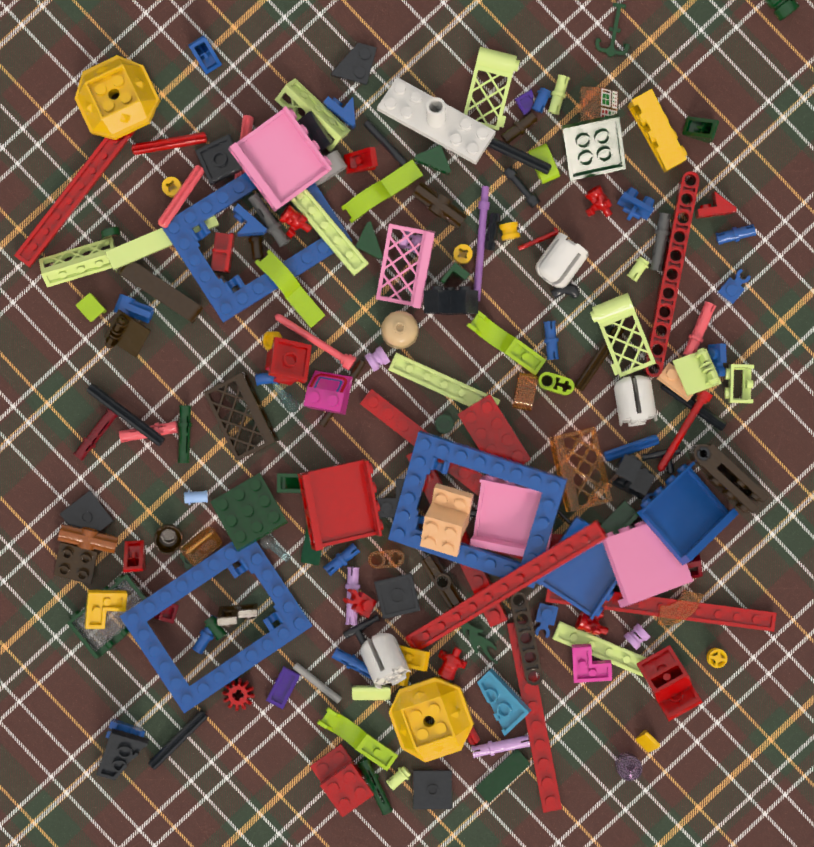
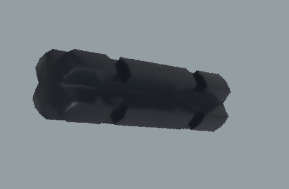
M491 213L489 221L491 222L488 225L487 241L484 247L486 250L494 251L495 240L497 239L499 228L498 223L501 215L498 213Z

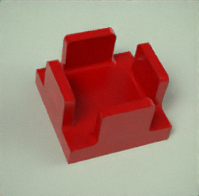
M274 337L272 348L267 353L265 370L269 371L268 375L275 376L273 382L292 385L294 382L306 383L312 345Z

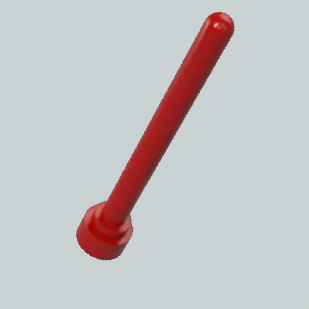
M703 390L696 393L697 401L657 466L659 471L665 470L703 404L706 405L707 401L710 402L713 395Z

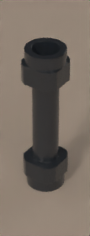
M510 166L503 174L527 199V204L531 208L535 207L540 202L536 194L530 192L516 175L518 172Z

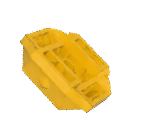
M118 55L83 71L75 96V101L91 134L117 140L150 124L160 103L158 94L145 67ZM119 93V97L117 99H111L113 94Z
M436 676L400 688L389 711L401 748L423 762L461 751L474 725L462 688ZM425 717H433L435 723L428 724L425 720Z

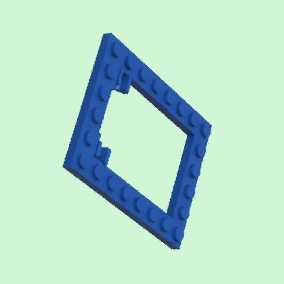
M246 173L177 214L167 228L161 227L223 323L278 289L276 284L266 274L261 275L247 285L243 283L239 275L224 283L221 278H217L198 248L200 247L198 241L211 233L205 221L257 189ZM314 183L307 188L309 193L352 242V239L317 185ZM199 225L201 230L195 233L193 229ZM320 238L282 263L296 278L334 254V252ZM238 285L240 289L236 292H233L231 288Z
M419 431L388 540L502 578L546 551L568 479ZM438 458L444 460V463L437 462ZM450 463H454L542 492L522 562L462 542L457 557L420 546L423 529L418 527L419 524H424L425 516L418 515V506L427 475H430L431 470H438L442 474L447 475ZM537 580L527 587L534 589Z
M230 542L119 616L183 713L189 711L313 626L257 542L252 543L239 552L236 550L233 542ZM239 561L241 566L235 569L233 563ZM228 568L234 579L249 570L251 574H255L275 604L273 607L276 611L262 620L270 632L189 686L147 621L224 569ZM278 619L280 625L275 628L272 623Z

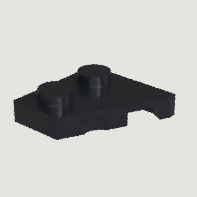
M357 43L332 71L331 76L367 86L377 47Z

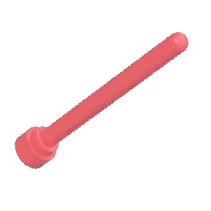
M275 315L276 321L338 359L346 370L349 371L357 359L351 354L344 355L283 315Z

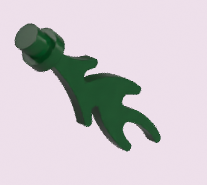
M468 623L461 626L462 634L465 635L466 630H469V641L474 652L478 654L477 646L480 645L484 654L492 662L498 664V661L494 660L487 650V646L497 650L495 645L478 635V633H483V630L475 628Z

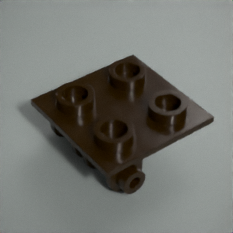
M118 310L104 336L106 338L105 346L111 349L117 345L134 357H137L151 330L121 310Z
M60 541L54 575L91 585L95 562L98 559L99 552L96 549L86 550L79 548L77 545Z

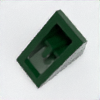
M687 116L682 135L710 144L714 140L719 121Z
M441 145L419 153L414 157V162L448 176L451 173Z
M371 221L367 222L355 247L357 250L379 261L383 260Z

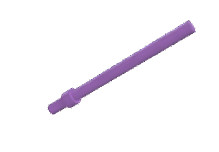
M482 186L481 201L478 202L480 213L473 289L478 291V301H480L487 210L490 208L488 186Z

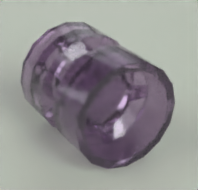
M625 752L616 758L615 769L622 779L633 781L640 777L642 764L634 754Z

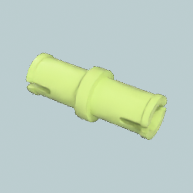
M558 74L555 89L551 92L552 99L547 112L556 115L560 114L563 99H566L565 92L570 77Z

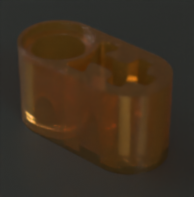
M519 372L512 408L532 411L538 376Z
M399 549L373 551L368 557L369 565L375 569L399 567L405 560L404 553ZM384 553H388V557H392L394 553H397L402 559H399L398 563H395L394 560H388L389 564H385L386 558ZM375 554H379L383 559L379 565H375L371 561L372 556Z

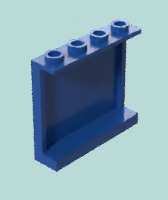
M694 461L688 465L684 463L676 470L678 474L676 476L671 475L665 481L666 485L663 488L660 486L652 493L654 495L652 499L647 498L640 504L642 508L637 512L682 565L692 561L739 514L735 508L728 511L691 469L695 464Z
M576 515L558 543L590 523ZM603 543L596 544L541 577L536 582L589 615L592 620L595 616L599 617L604 609L602 607L605 600L609 601L614 594L613 588L618 584Z

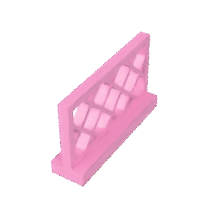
M389 224L376 295L377 300L409 305L419 309L422 307L435 231ZM392 230H401L405 237L395 242L391 236ZM413 233L422 234V240L414 246L409 236ZM404 239H407L412 246L406 253H403L397 245ZM395 246L401 256L392 261L388 252ZM414 250L418 255V261L411 265L405 255ZM403 257L409 267L400 273L394 263ZM392 265L398 275L389 280L385 275V269ZM411 269L415 274V278L410 283H407L402 274ZM400 276L406 286L396 291L391 281ZM389 284L394 294L389 297L381 296L382 288ZM408 288L412 294L411 301L403 300L398 293Z

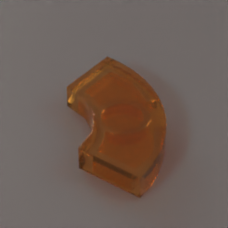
M683 590L680 598L675 603L660 605L657 625H674L688 618L698 608L703 594Z

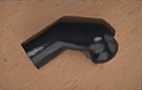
M569 283L564 288H555L550 291L554 299L563 294H568L574 299L580 295L578 286Z

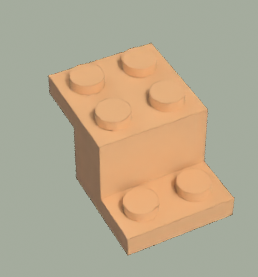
M436 483L432 503L425 515L420 546L457 557L462 536L469 523L474 494Z

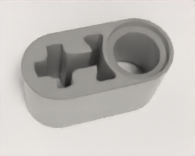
M338 150L327 155L332 164L330 166L332 170L315 182L317 186L348 167Z

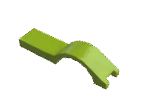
M412 159L381 181L360 192L341 208L343 211L347 210L351 216L350 222L353 223L379 203L391 198L421 178L423 174Z
M269 249L266 251L268 255L263 260L255 261L256 265L276 284L289 304L305 323L312 328L325 314L300 286L289 269Z
M479 310L471 324L468 322L466 325L486 342L535 376L546 362L545 358L516 337L501 329Z
M328 707L326 715L322 720H318L317 724L324 729L332 731L348 742L355 750L388 771L398 757V754L366 733L354 722Z

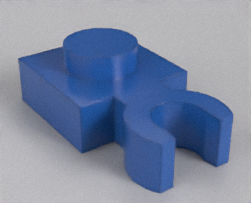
M742 269L736 272L735 280L729 277L717 292L731 304L745 290L741 285L748 282L751 278L748 275L746 279H741Z
M726 344L708 345V353L718 376H725L723 363H727Z
M539 602L535 621L540 622V625L535 629L536 636H538L541 629H544L546 631L545 638L549 637L550 630L548 625L554 626L558 612L557 606Z

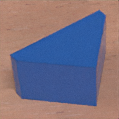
M205 35L188 45L206 75L222 65Z

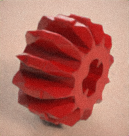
M239 678L237 684L234 679L231 681L232 686L230 684L225 685L229 691L225 690L222 692L223 695H228L223 701H231L228 708L235 704V711L239 710L240 705L245 710L247 708L245 702L248 705L253 703L249 698H254L255 694L249 692L254 690V687H246L249 684L248 680L242 684V678ZM237 690H241V693L244 694L240 699L236 698L237 695L234 696Z

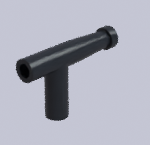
M680 447L676 449L673 455L681 454ZM667 449L647 454L643 453L642 460L663 458ZM672 458L666 466L667 473L674 472Z
M376 614L374 617L344 631L343 634L346 639L356 635L362 646L366 641L362 630L375 622H379L380 619Z

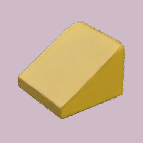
M644 730L635 739L648 753L660 747V743L647 730Z

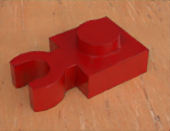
M348 589L347 591L351 593V598H343V601L353 604L351 607L353 611L364 618H369L377 601L363 592L358 593L354 589Z

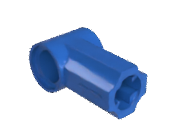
M123 294L119 295L113 310L115 313L121 310L128 316L148 324L154 314V308L139 303L135 299Z

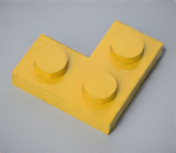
M88 590L85 629H105L106 611H126L127 591Z
M399 645L409 669L427 671L430 652ZM410 672L406 673L407 678L396 685L408 686Z

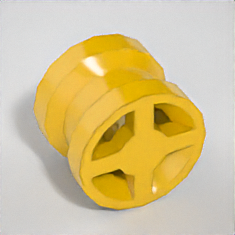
M167 177L162 183V190L167 196L174 198L182 184L175 177Z
M518 222L499 225L503 234L501 236L502 241L521 237L517 231Z
M460 244L455 248L453 258L458 264H467L472 258V250L468 245Z
M712 648L707 652L706 659L712 667L721 668L727 663V654L719 648Z

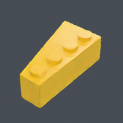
M650 89L632 99L627 107L664 173L687 160V152L682 145L680 146L677 140L678 136L674 129L671 128L668 118L663 112L653 90Z

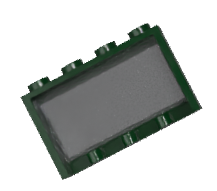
M122 573L114 580L115 584L110 588L106 586L102 589L127 591L126 611H106L105 629H85L86 608L81 612L77 610L69 617L71 620L67 624L95 659L100 658L130 633L119 616L148 598L130 574L124 576Z

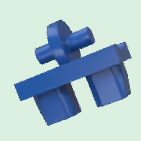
M632 187L622 194L617 204L623 207L622 211L628 214L627 220L630 221L632 216L638 220L640 217L648 220L654 210V199L649 196H645L643 201L637 199L636 197L639 192Z

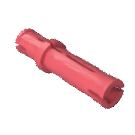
M707 301L704 302L692 334L688 336L689 341L683 355L687 356L697 352L700 343H703L702 338L716 305Z
M176 421L162 424L158 422L150 425L160 435L178 433ZM135 428L119 431L121 443L147 438Z

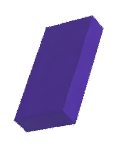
M283 666L266 701L283 709L300 674Z

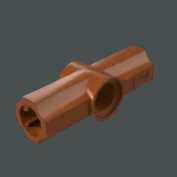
M61 524L57 540L75 544L79 548L86 550L96 549L114 554L118 537L100 533L98 530L88 527L79 528Z

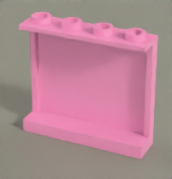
M286 106L240 141L232 144L228 149L274 212L332 170L330 167L332 164L328 157L322 156L317 142L310 140L303 124L299 125L294 111L291 108L288 110Z
M487 474L483 475L480 479L481 488L474 533L470 540V545L523 557L542 492ZM551 536L546 550L550 548Z
M644 521L634 524L635 528L630 529L629 526L618 530L619 534L616 535L613 532L607 533L608 537L600 542L605 547L623 599L618 600L620 608L693 582L687 563L682 565Z

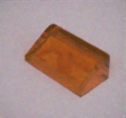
M206 527L179 550L195 567L223 542L214 528Z

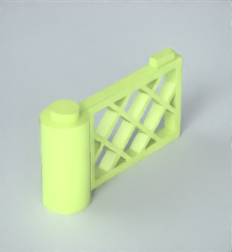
M480 47L464 110L465 115L468 114L469 110L476 107L481 116L476 121L479 122L480 119H483L485 123H480L499 131L500 127H504L506 116H503L513 71H518L520 63L516 55ZM478 70L486 72L490 78L481 85L477 80ZM499 76L508 77L506 85L499 89L494 79ZM492 81L497 91L487 96L482 86ZM480 88L485 98L475 103L472 94ZM503 89H505V91H504V96H503L502 93L500 92V91H502ZM499 93L502 98V104L494 108L489 98ZM487 100L492 110L483 115L477 105ZM493 111L498 118L496 126L488 124L484 118Z
M628 293L592 307L593 311L590 314L594 323L598 322L614 361L611 367L615 376L619 374V377L622 378L656 364ZM634 317L635 324L633 329L622 326L625 318ZM611 324L618 326L614 337L607 334L606 326ZM621 328L631 332L627 342L617 338ZM634 333L642 338L640 347L630 344ZM615 341L626 344L622 354L614 352L613 346ZM628 346L638 349L634 360L624 356ZM640 351L647 353L651 361L644 364L637 362ZM623 358L633 362L630 369L624 372L620 368Z

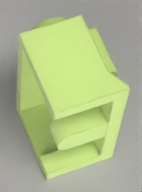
M730 364L728 368H725V380H728V387L724 389V398L728 399V403H753V399H751V388H753L751 370L754 369V365ZM734 370H742V398H733Z

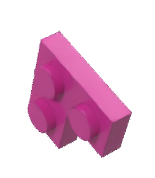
M591 644L572 645L574 683L612 681L611 660L592 661Z

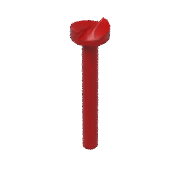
M554 227L553 232L518 246L519 251L555 235L557 236L559 233L558 229Z

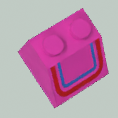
M315 370L307 386L304 406L310 409L345 415L353 377Z

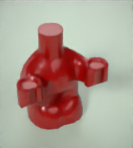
M601 185L593 187L584 195L592 203L590 208L585 210L589 217L598 210L602 211L606 217L613 214L609 208L612 206L611 200L603 192Z
M290 204L279 218L280 222L290 225L286 232V235L290 238L295 235L297 229L302 228L308 233L312 228L311 225L306 223L308 218L296 211Z
M581 611L576 620L575 629L586 631L592 635H607L609 628L602 626L599 621L604 616V611L601 612L599 617L595 616L593 620L590 619L589 615Z
M455 647L452 654H447L446 651L440 650L438 657L443 660L441 667L437 671L440 676L453 681L457 669H465L468 662L459 658L462 651L460 648Z

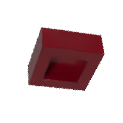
M172 604L154 618L173 624L179 605Z

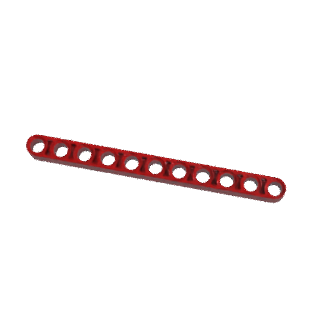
M693 171L686 172L679 182L648 341L651 351L654 345H659L661 353L655 355L652 352L658 371L656 374H652L649 372L648 367L644 368L643 371L648 377L659 376L664 366L699 186V176ZM687 176L692 177L694 185H687L685 178ZM683 195L689 196L690 204H684L681 197ZM678 214H684L687 217L686 223L678 221ZM676 232L683 235L682 242H677L674 239ZM672 251L679 253L680 258L678 261L671 259L670 254ZM668 270H673L676 273L674 280L667 277ZM664 289H670L672 291V297L670 299L664 297ZM661 307L668 309L669 314L667 317L660 315L659 310ZM657 326H662L665 329L663 336L656 334ZM647 353L644 363L651 361Z

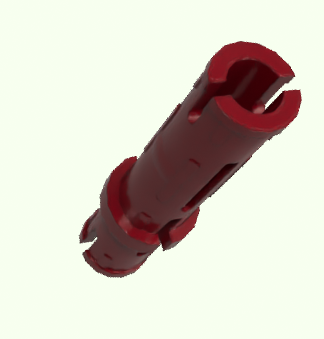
M108 408L88 436H84V441L73 454L83 461L91 449L97 446L98 440L118 415Z

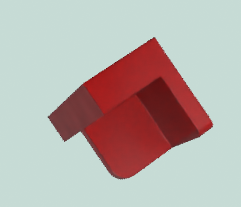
M216 232L214 248H212L211 269L213 271L230 273L235 241L234 233Z

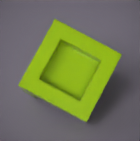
M92 293L87 294L75 305L90 322H93L102 313L107 312L106 308Z

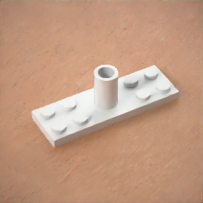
M398 77L377 106V111L475 165L496 134L495 130L445 104L441 98L433 97Z

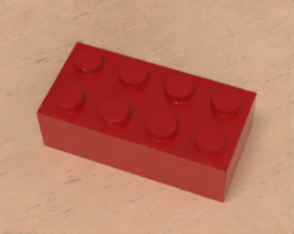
M490 393L457 413L479 450L521 464L531 460Z

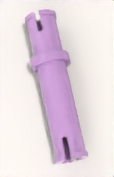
M347 567V584H345V588L347 590L354 589L358 592V589H360V567ZM347 591V598L350 599L351 593ZM346 603L345 625H358V613L351 609L353 604Z
M528 735L496 742L491 740L486 744L471 746L472 751L480 750L479 752L472 753L473 758L489 754L494 756V753L530 747L529 741L521 743L522 741L529 740Z

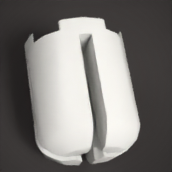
M560 232L535 266L537 274L548 284L556 288L566 287L589 256L588 252L581 245L569 239L566 240L568 236Z
M635 375L633 385L630 376L624 377L615 383L614 391L620 426L623 423H628L629 427L646 424V420L654 418V421L658 420L652 382L648 377Z
M390 633L376 634L372 636V640L367 639L360 648L361 656L377 689H382L381 685L388 683L394 686L407 678V672H411L396 638Z

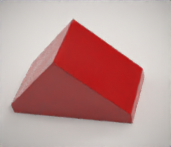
M144 540L125 541L123 572L146 570Z

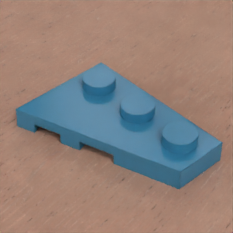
M492 668L477 682L487 703H490L494 711L493 715L496 721H499L504 736L532 711Z

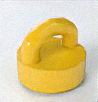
M267 331L264 334L263 345L266 350L272 348L274 337L282 338L279 332Z

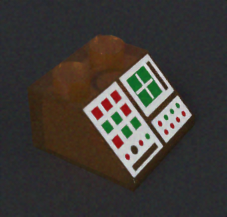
M581 87L579 122L617 114L618 91L603 87Z

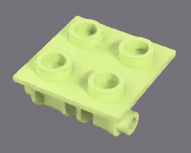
M701 348L693 354L672 361L687 396L722 384L707 349Z

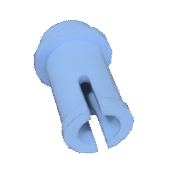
M188 490V492H184L185 503H189V505L200 502L208 503L207 490L195 492Z

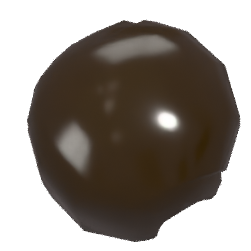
M173 524L160 526L154 534V544L162 554H174L182 545L183 534Z

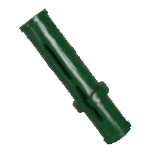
M179 405V422H177V426H179L178 463H190V431L193 423H191L192 406Z
M366 758L359 761L357 764L365 777L364 780L374 793L373 796L382 812L381 814L386 815L392 812L393 808L378 780L379 775L374 772L369 759Z

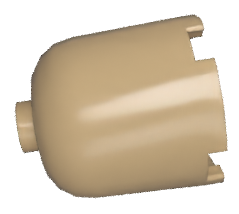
M406 311L390 313L386 316L381 326L383 340L394 349L402 350L410 347L415 343L419 333L416 319Z

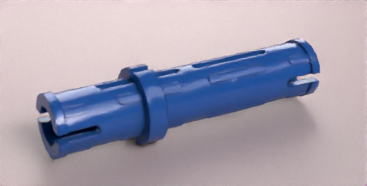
M338 647L335 649L331 658L346 665V668H351L372 680L365 663L356 658V655L346 653Z

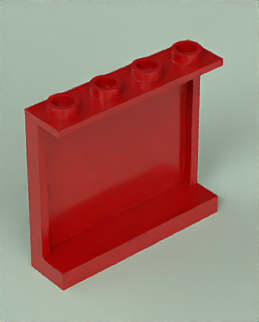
M361 459L298 473L311 549L319 551L323 550V547L374 535L382 536L381 530L384 527L378 515L380 505L375 498L377 488L375 482H372L371 474H373V467L368 460Z

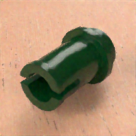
M214 615L204 621L205 627L209 628L217 641L227 634L222 626H218L217 617L215 618Z

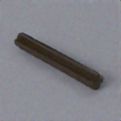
M615 325L609 335L614 337L618 326ZM621 328V330H620V332H619V334H618V337H617L618 339L620 338V336H621L622 333L624 332V329H623V328ZM606 341L601 345L574 386L578 390L583 391L609 354L610 351Z

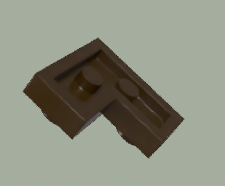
M258 603L219 606L218 626L225 628L233 627L237 624L238 618L250 620L257 617Z

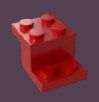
M670 645L637 663V667L645 678L650 692L668 721L702 704V700L694 689L688 673Z
M342 743L310 765V768L321 782L320 787L342 817L374 795L363 779V773Z

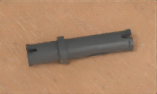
M259 193L248 198V201H250L268 228L267 232L272 234L279 247L290 242L281 229L282 225L280 222L277 223L259 196Z
M659 213L658 226L654 232L656 238L650 270L662 271L667 236L670 235L668 230L671 214Z

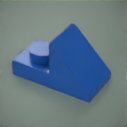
M328 96L323 102L324 106L354 129L356 123L353 97L342 108L343 104L335 97L331 99Z
M240 204L233 208V213L235 214L233 217L239 223H245L243 228L237 233L238 237L265 235L267 228Z

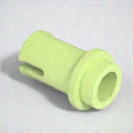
M642 257L635 260V265L627 274L635 282L638 281L644 270L649 268V262Z
M405 766L399 767L398 771L387 779L386 782L391 789L395 790L404 780L409 779L411 773Z

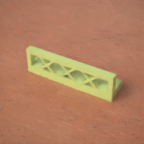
M296 78L287 83L275 99L282 107L286 106L288 110L291 108L297 116V121L302 118L298 113V108H302L305 114L312 111L327 134H330L335 139L326 148L330 152L351 131ZM285 93L291 98L292 104L287 103L283 99Z
M110 237L39 259L41 275L46 286L51 287L112 268L105 252L115 248L113 238ZM110 245L109 249L101 250L102 247ZM85 252H91L89 255L83 256ZM68 257H73L69 261H64ZM54 262L52 266L45 268V264Z

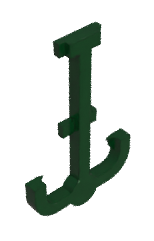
M613 2V7H617L614 27H609V31H612L610 47L607 49L601 48L599 43L602 40L596 38L595 41L596 49L599 52L606 53L608 57H613L614 55L623 56L629 50L630 44H623L624 51H617L614 48L616 33L621 31V29L617 28L621 8H626L625 4Z

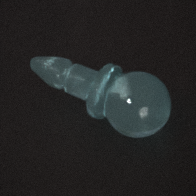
M273 383L276 393L282 398L281 403L284 404L285 409L291 413L296 412L300 407L299 401L292 397L291 393L287 394L280 385Z

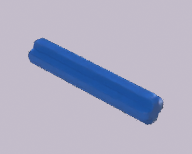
M652 435L605 451V460L611 461L623 457L625 454H632L658 445V436Z

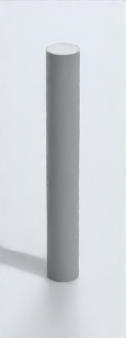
M298 662L294 665L293 669L334 702L337 704L340 702L341 696Z

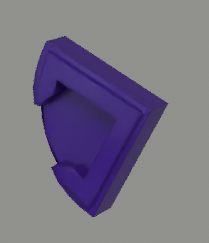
M532 90L514 99L523 116L528 114L532 108L534 100Z

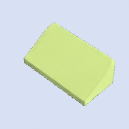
M353 685L352 699L390 700L391 686L382 685V689H377L375 685Z

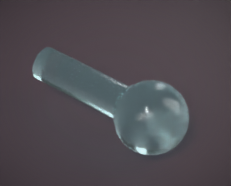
M268 534L260 539L262 548L271 549L285 562L290 560L291 556L275 543L272 535Z

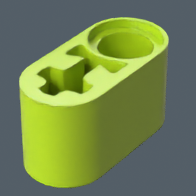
M546 143L528 151V154L552 166L548 174L535 169L542 184L560 177L558 168Z
M544 372L538 377V385L543 390L563 396L571 394L574 390V382L567 377L550 372ZM543 376H549L552 379L550 386L542 384ZM556 378L559 379L557 382L559 384H564L565 381L568 382L567 386L570 389L565 390V392L562 391L563 388L560 386H556V390L553 389L556 384Z

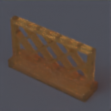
M595 427L549 437L557 475L568 479L563 493L566 512L612 502ZM591 432L593 440L590 445L581 441L584 433ZM571 437L576 440L572 449L565 446L563 438ZM578 443L587 447L583 457L574 452ZM590 450L596 453L597 456L594 464L585 459ZM572 454L581 459L576 468L569 464ZM583 461L592 466L587 476L579 471ZM594 469L601 472V478L598 483L590 478ZM576 473L585 478L580 487L574 484L573 481ZM588 480L596 485L592 494L583 489ZM599 487L605 490L607 499L599 500L594 496ZM580 492L589 496L586 504L579 505L577 497Z

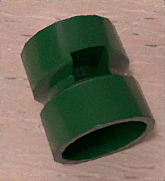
M764 0L770 9L774 8V15L779 21H782L800 7L796 0Z

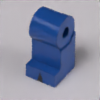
M112 719L106 738H109L112 728L144 737L146 731Z

